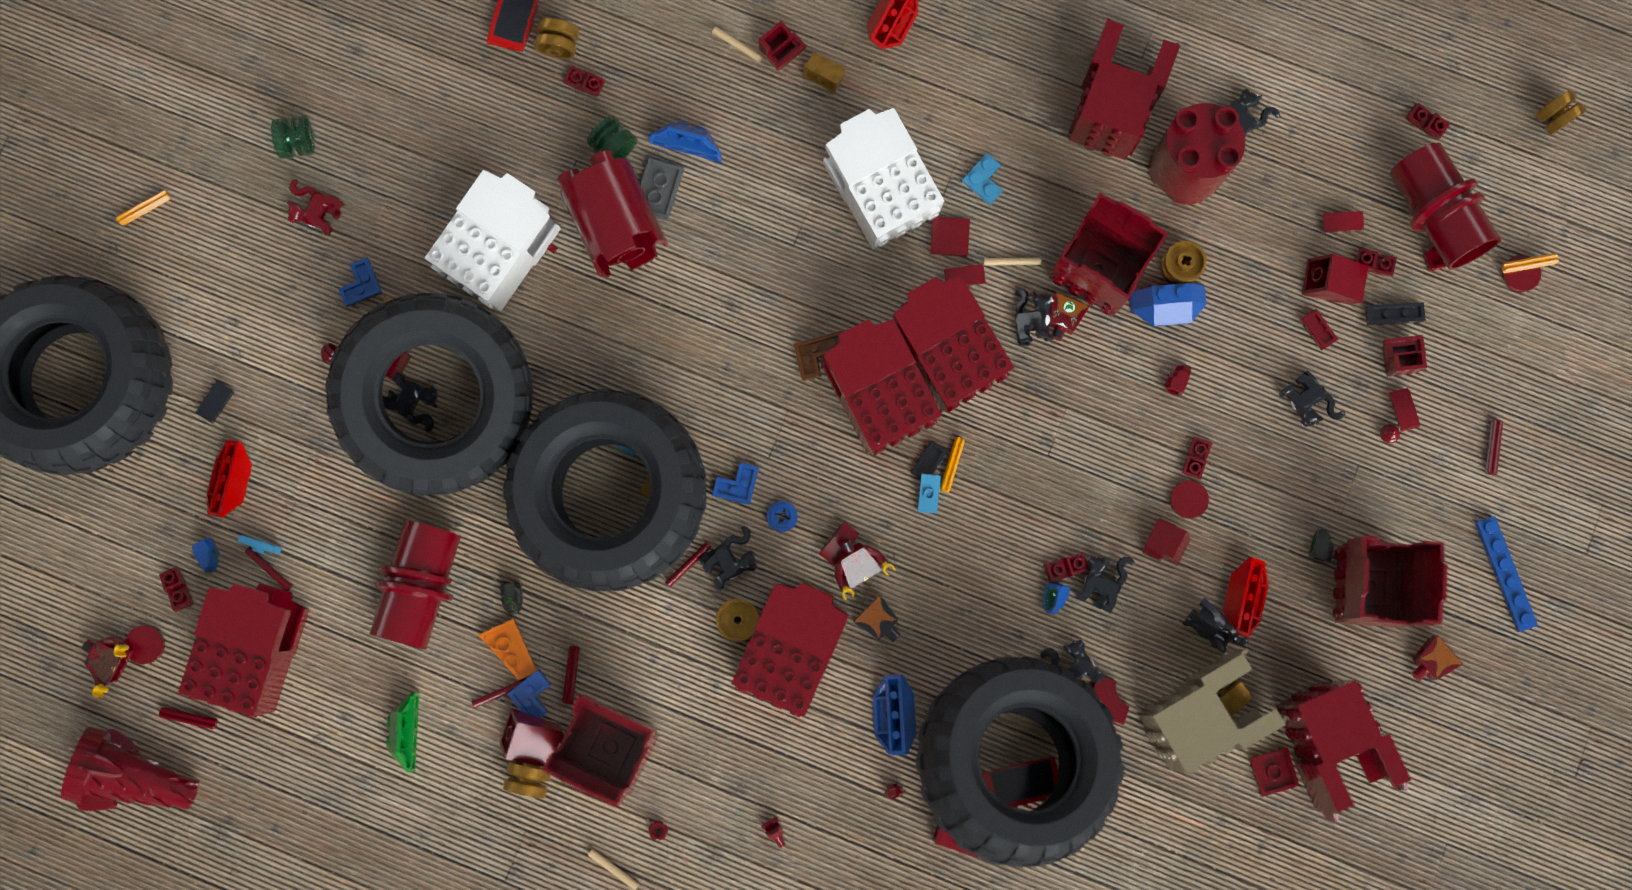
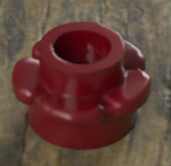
M897 783L891 784L886 787L887 790L884 792L889 800L895 799L903 795V786H898Z
M659 820L650 824L648 829L650 837L654 840H663L666 837V833H668L667 825H664Z

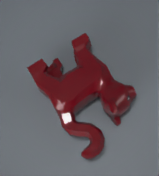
M292 180L289 185L292 194L303 196L309 193L311 198L305 210L298 204L288 201V221L290 223L303 222L310 227L320 228L323 234L330 236L333 228L323 219L326 213H331L334 219L339 220L342 215L340 209L345 204L335 197L327 196L311 186L298 189V180Z

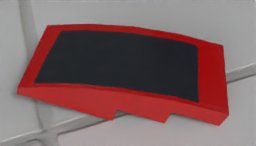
M498 0L487 44L523 52L534 26L533 20L539 7V0Z
M1055 757L981 772L991 792L999 800L1011 807L1046 800L1053 791L1058 778Z

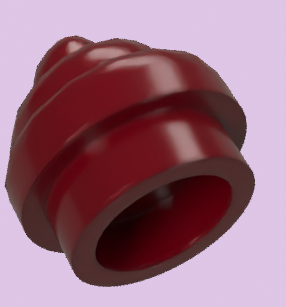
M328 343L322 347L320 351L322 362H331L337 346Z
M1385 425L1380 430V437L1386 443H1394L1400 437V430L1395 425Z

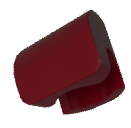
M778 817L761 825L769 839L775 840L779 848L785 846L786 843L782 838L784 831Z

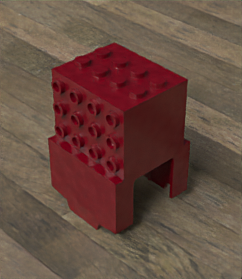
M1107 18L1081 85L1084 91L1068 132L1071 134L1069 141L1083 145L1087 150L1100 151L1104 156H1114L1126 160L1128 155L1132 156L1141 138H1143L1146 123L1149 121L1152 109L1166 87L1180 45L1177 42L1173 43L1164 39L1154 67L1149 66L1146 75L1112 63V57L1124 25Z
M1099 193L1070 243H1068L1049 278L1052 279L1051 281L1054 284L1066 287L1072 295L1083 297L1087 304L1098 306L1104 314L1114 316L1130 298L1138 285L1136 283L1169 233L1154 224L1150 217L1123 201L1117 202Z
M961 275L944 282L934 277L907 293L908 301L900 305V309L893 314L892 318L916 361L915 364L941 413L946 410L948 413L960 406L959 402L964 401V403L977 396L976 392L978 391L981 393L985 392L993 386V382L996 381L998 384L1010 376L1009 372L1015 368Z
M868 319L838 334L839 344L823 354L825 361H822L820 365L867 455L873 453L875 456L885 451L886 446L891 445L893 447L901 443L905 436L911 438L921 432V428L925 427V429L936 425L938 423L937 420L942 416L894 319L874 325Z
M1360 536L1347 540L1346 544L1337 546L1334 553V558L1337 560V568L1334 570L1336 587L1333 590V598L1336 599V604L1332 612L1335 623L1394 628L1442 624L1443 605L1447 600L1448 564L1445 563L1444 542L1422 541L1414 544L1376 542L1380 541L1381 537Z
M236 583L230 587V590L209 587L194 631L196 637L178 693L188 696V698L205 701L210 705L221 706L227 710L240 712L253 718L275 712L292 657L296 655L310 609L293 602L292 592L259 583L256 589Z
M775 583L731 685H734L735 689L740 692L753 694V697L760 701L767 700L771 702V705L782 710V708L790 711L791 715L798 718L800 716L805 717L849 618V614L833 605L834 596L806 583H800L796 588Z
M1356 680L1330 681L1326 684L1318 683L1310 686V691H1300L1292 694V699L1276 705L1278 713L1280 715H1287L1289 718L1284 722L1286 724L1285 733L1288 739L1293 741L1295 755L1301 759L1294 763L1314 807L1323 813L1326 820L1337 822L1339 821L1337 813L1355 806L1337 768V763L1355 755L1369 783L1383 778L1390 781L1393 788L1398 791L1409 790L1406 782L1412 779L1390 733L1380 732L1382 728L1379 722L1374 720L1372 706L1365 700L1363 687Z
M579 694L571 710L575 715L558 750L549 754L542 771L592 797L617 807L622 804L625 796L632 793L659 738V735L656 734L658 729L586 694Z

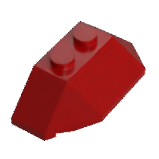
M880 0L867 24L868 39L882 50L902 45L918 15V0Z
M226 440L215 459L206 495L207 515L223 518L243 503L251 476L252 463L242 442Z
M1254 557L1246 559L1231 574L1223 609L1227 621L1235 627L1238 635L1250 637L1251 633L1261 622L1269 586L1268 575L1265 569L1266 562Z

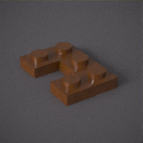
M846 330L794 344L803 381L822 376L818 358L823 357V354L838 345V334Z

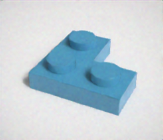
M986 153L962 180L963 184L989 206L1003 192L1000 187L990 180L1001 164Z

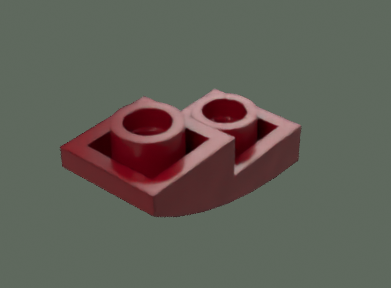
M571 65L563 83L581 92L598 97L606 80Z
M1416 103L1405 117L1415 127L1438 140L1450 125L1439 114H1432L1420 103Z
M1363 211L1323 214L1324 233L1364 230Z
M1359 248L1356 262L1369 266L1368 272L1393 277L1397 257L1378 254V251Z
M983 264L944 269L945 281L961 275L967 286L986 283Z
M1409 388L1389 392V398L1394 408L1395 418L1400 431L1420 427Z
M1193 436L1182 473L1201 479L1213 443Z
M844 521L833 533L830 541L820 550L819 555L835 566L838 561L837 555L843 552L839 544L845 539H850L853 544L859 532Z
M1083 552L1043 564L1049 582L1089 571Z
M176 566L159 574L163 590L168 594L173 611L178 612L194 605L179 567Z

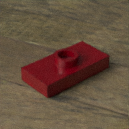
M1317 308L1300 319V322L1321 351L1339 340Z

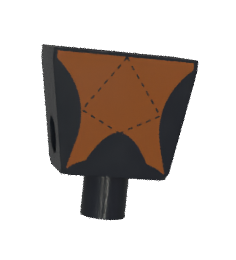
M880 595L853 621L857 626L878 640L886 635L894 642L901 635L893 627L898 621L897 617Z

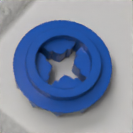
M779 501L772 504L768 509V524L776 531L786 532L792 529L797 522V511L789 502ZM786 509L785 516L788 517L790 520H783L781 524H779V517H777V515H774V513L781 514L782 511Z

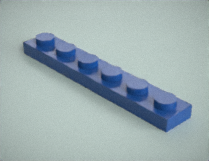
M1492 516L1475 522L1517 632L1538 626L1496 517Z

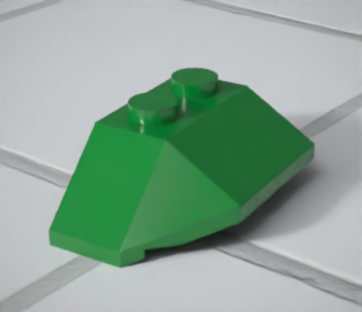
M411 692L391 711L390 716L387 718V727H390V732L386 738V747H389L388 752L407 772L416 771L420 692Z

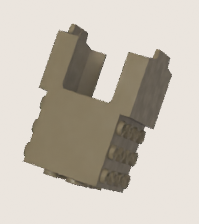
M1239 649L1231 654L1222 656L1185 678L1184 681L1187 685H1182L1175 689V694H1167L1158 699V704H1150L1141 709L1142 713L1138 716L1146 728L1144 732L1149 741L1155 743L1157 755L1160 759L1163 758L1171 771L1190 773L1192 775L1201 770V765L1205 763L1211 764L1218 760L1217 756L1219 754H1228L1235 749L1244 750L1286 725L1284 722L1289 719L1288 716L1280 715L1277 709L1261 717L1257 708L1233 721L1216 694L1222 687L1253 670L1244 656L1249 652L1247 649Z

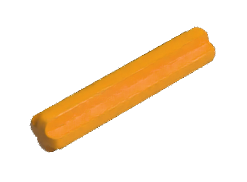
M162 190L116 217L120 225L124 226L170 200V196L165 190Z
M1553 253L1504 262L1501 264L1503 273H1510L1558 263L1559 259L1558 255Z
M956 437L940 485V490L948 493L951 489L965 443L963 438Z

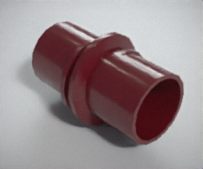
M1440 142L1426 145L1414 151L1391 169L1390 176L1410 206L1408 210L1413 217L1410 222L1411 229L1414 232H1426L1449 270L1457 269L1478 259L1492 250L1502 240L1480 206L1485 196L1481 192L1472 193L1478 185L1475 178L1464 181Z
M404 520L391 565L379 567L378 572L386 578V581H377L375 585L382 594L369 635L427 650L441 601H449L453 598V595L446 591L445 588L452 581L449 578V574L460 542V535L431 525Z

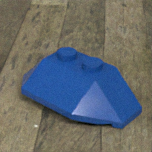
M681 121L678 123L671 122L649 134L650 144L722 163L720 150L709 131H706L703 127H690L687 123Z
M1193 283L1151 286L1133 291L1129 298L1131 312L1153 327L1190 324L1207 304L1205 286Z
M886 675L882 678V682L873 694L875 737L885 748L888 755H908L916 736L914 693L904 675Z

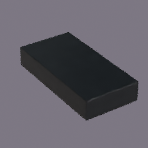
M217 381L195 413L210 423H214L235 392Z
M931 440L911 471V474L921 479V473L933 474L947 450Z

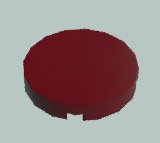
M1520 254V255H1517V256H1513L1512 258H1510V259H1509L1508 261H1506V262L1515 261V260H1521V259H1526V258H1531V257L1528 256V255H1521V254ZM1540 267L1510 273L1502 272V278L1509 289L1523 293L1532 290L1539 284L1542 271Z
M1191 480L1183 481L1171 491V508L1181 518H1197L1208 508V492L1198 482Z
M147 625L138 626L131 630L124 642L125 645L134 650L130 660L141 665L155 662L163 655L165 649L163 635H161L157 628Z

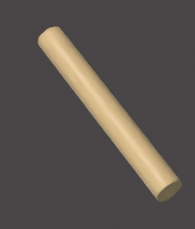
M718 27L713 29V34L757 62H760L762 59V55Z
M984 258V266L1041 265V258Z
M592 849L589 852L588 856L632 889L636 890L640 884L597 851Z

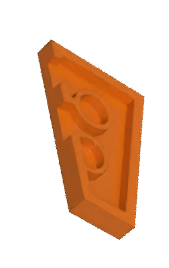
M511 619L478 635L518 680L529 677L537 671L515 619Z

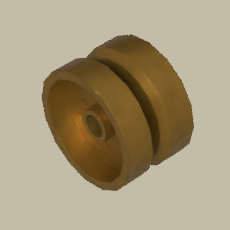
M555 18L540 19L537 28L539 35L535 37L534 42L535 50L552 58H573L576 50L574 43L578 40L579 29L564 20Z
M1572 89L1544 105L1543 109L1535 114L1540 122H1545L1553 117V120L1545 127L1550 136L1587 111L1582 102L1569 108L1568 105L1577 98Z
M1180 241L1172 245L1164 254L1160 263V271L1163 278L1171 285L1194 283L1204 273L1207 266V257L1204 250L1198 244L1192 241Z
M744 599L726 601L719 608L716 615V625L719 632L726 639L733 642H744L751 639L759 621L756 608ZM737 616L741 618V623L739 624L734 623V618Z
M510 761L507 772L512 776L518 777V779H505L503 790L523 796L544 799L548 788L536 782H547L550 780L551 775L542 771L543 767Z

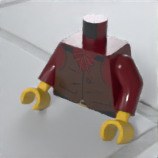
M845 539L839 544L843 552L837 555L838 561L835 564L834 577L840 590H843L842 598L847 601L844 595L846 592L851 593L853 598L854 591L852 588L882 571L881 567H883V571L887 576H890L886 572L888 567H892L896 571L892 564L887 563L888 560L879 550L869 545L862 546L861 543H857L853 546L850 539Z
M106 637L95 643L87 640L82 646V650L89 654L84 663L95 683V687L92 690L93 697H104L103 693H107L109 690L106 685L119 680L134 651L128 645H125L121 637Z

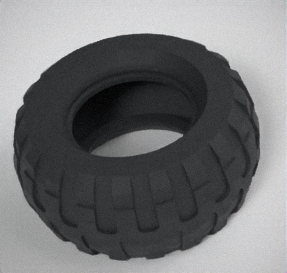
M68 275L44 277L40 281H27L14 286V291L9 294L0 295V455L23 467L54 475L86 474L98 471L106 467L107 464H115L133 454L132 450L138 445L145 444L154 434L152 430L158 421L163 420L168 409L165 405L168 395H172L173 379L170 368L173 365L169 348L164 343V335L159 324L150 316L146 308L139 301L121 289L98 279L85 276L70 277ZM76 333L92 334L100 344L105 358V377L101 389L94 400L78 413L64 418L49 419L37 406L31 387L33 369L39 356L50 344L64 336Z
M442 293L408 294L374 307L356 321L346 332V335L332 356L326 379L327 414L340 447L348 454L356 466L368 476L389 488L415 495L451 494L483 482L498 471L508 461L510 454L514 452L520 441L519 437L528 426L533 405L531 373L526 357L515 337L497 317L486 309L466 299ZM437 345L453 350L470 364L479 382L480 403L474 420L463 432L444 441H420L404 434L392 423L383 404L382 388L388 369L399 356L418 346Z
M596 389L591 392H579L567 396L563 401L553 406L550 405L538 414V418L529 427L527 426L524 429L514 452L510 454L506 466V482L503 485V499L506 502V517L509 527L513 531L521 550L540 570L569 586L590 591L607 592L627 590L648 583L675 565L697 536L707 501L706 472L699 450L688 431L677 418L661 405L641 395L628 391ZM602 445L628 447L640 456L649 474L650 496L645 511L633 526L620 534L605 538L589 537L578 530L566 514L562 498L565 476L574 461L592 448Z
M1000 657L976 665L955 677L933 700L918 736L919 751L916 755V767L922 784L920 789L924 801L930 806L934 814L933 818L938 826L947 832L960 848L982 858L986 862L996 865L1019 868L1044 866L1063 858H1068L1080 851L1088 841L1093 840L1105 825L1107 816L1112 814L1120 795L1117 793L1119 784L1124 777V764H1121L1122 739L1120 734L1116 733L1112 722L1114 717L1108 706L1103 705L1097 697L1098 693L1088 683L1076 678L1074 673L1060 665L1049 664L1035 657ZM1003 713L1020 714L1036 721L1050 735L1058 753L1059 772L1055 787L1041 805L1030 811L1013 808L999 800L988 788L980 770L979 747L983 734L989 724Z

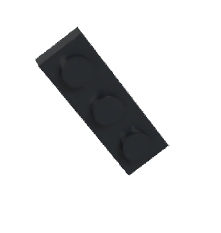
M1424 302L1368 305L1365 307L1367 326L1426 321Z

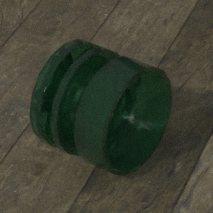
M306 115L300 116L299 119L296 116L292 117L291 124L287 118L272 120L271 134L273 145L280 159L294 157L295 149L299 156H304L305 153L307 155L314 154V132Z
M612 115L602 120L591 131L586 142L590 147H593L596 153L610 150L614 159L626 158L637 143V138L628 129L623 130V123L619 122L618 118Z

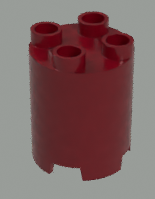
M1198 103L1181 109L1151 155L1149 172L1153 184L1157 183L1167 195L1173 198L1174 203L1183 205L1203 202L1216 192L1240 163L1245 151V133L1239 122L1238 112L1232 107H1222L1212 103Z
M605 150L591 157L590 162L592 166L581 172L578 169L567 170L557 178L561 186L560 194L600 277H610L609 266L624 262L631 271L658 257L654 245L658 242H662L664 246L668 245L631 163L624 158L614 159L612 152Z

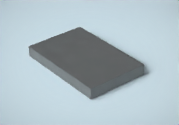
M648 157L640 185L655 217L669 221L685 169L678 165Z

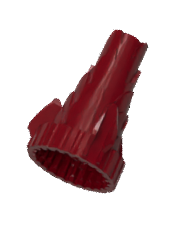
M88 727L83 732L72 754L63 779L60 797L61 799L74 802L81 811L116 809L117 801L131 804L132 801L147 806L158 805L165 808L174 806L189 810L196 798L200 780L176 774L174 771L158 765V761L141 757V753L138 752L139 747L115 729L104 731Z

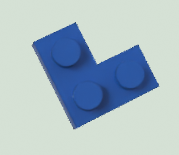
M368 257L350 264L356 282L339 288L346 307L382 294Z
M740 463L736 481L717 477L712 496L750 505L759 467Z
M538 669L510 691L508 695L521 712L541 718L548 710L538 699L537 695L548 688L551 683L541 670Z

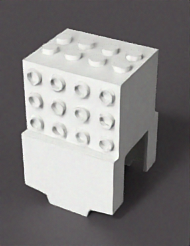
M894 108L878 114H874L868 109L840 124L841 134L826 144L825 149L830 157L828 159L824 158L823 164L844 202L849 206L872 249L884 246L889 240L904 235L906 231L915 229L926 220H932L939 215L938 213L941 211L944 199L918 155L915 144Z
M483 170L456 209L458 211L424 259L432 264L430 268L446 277L456 286L461 288L463 285L462 289L474 298L479 296L477 300L490 309L494 306L502 311L533 265L535 266L561 228L549 218L548 212L550 208L534 198L536 193L534 190L508 173L499 178Z

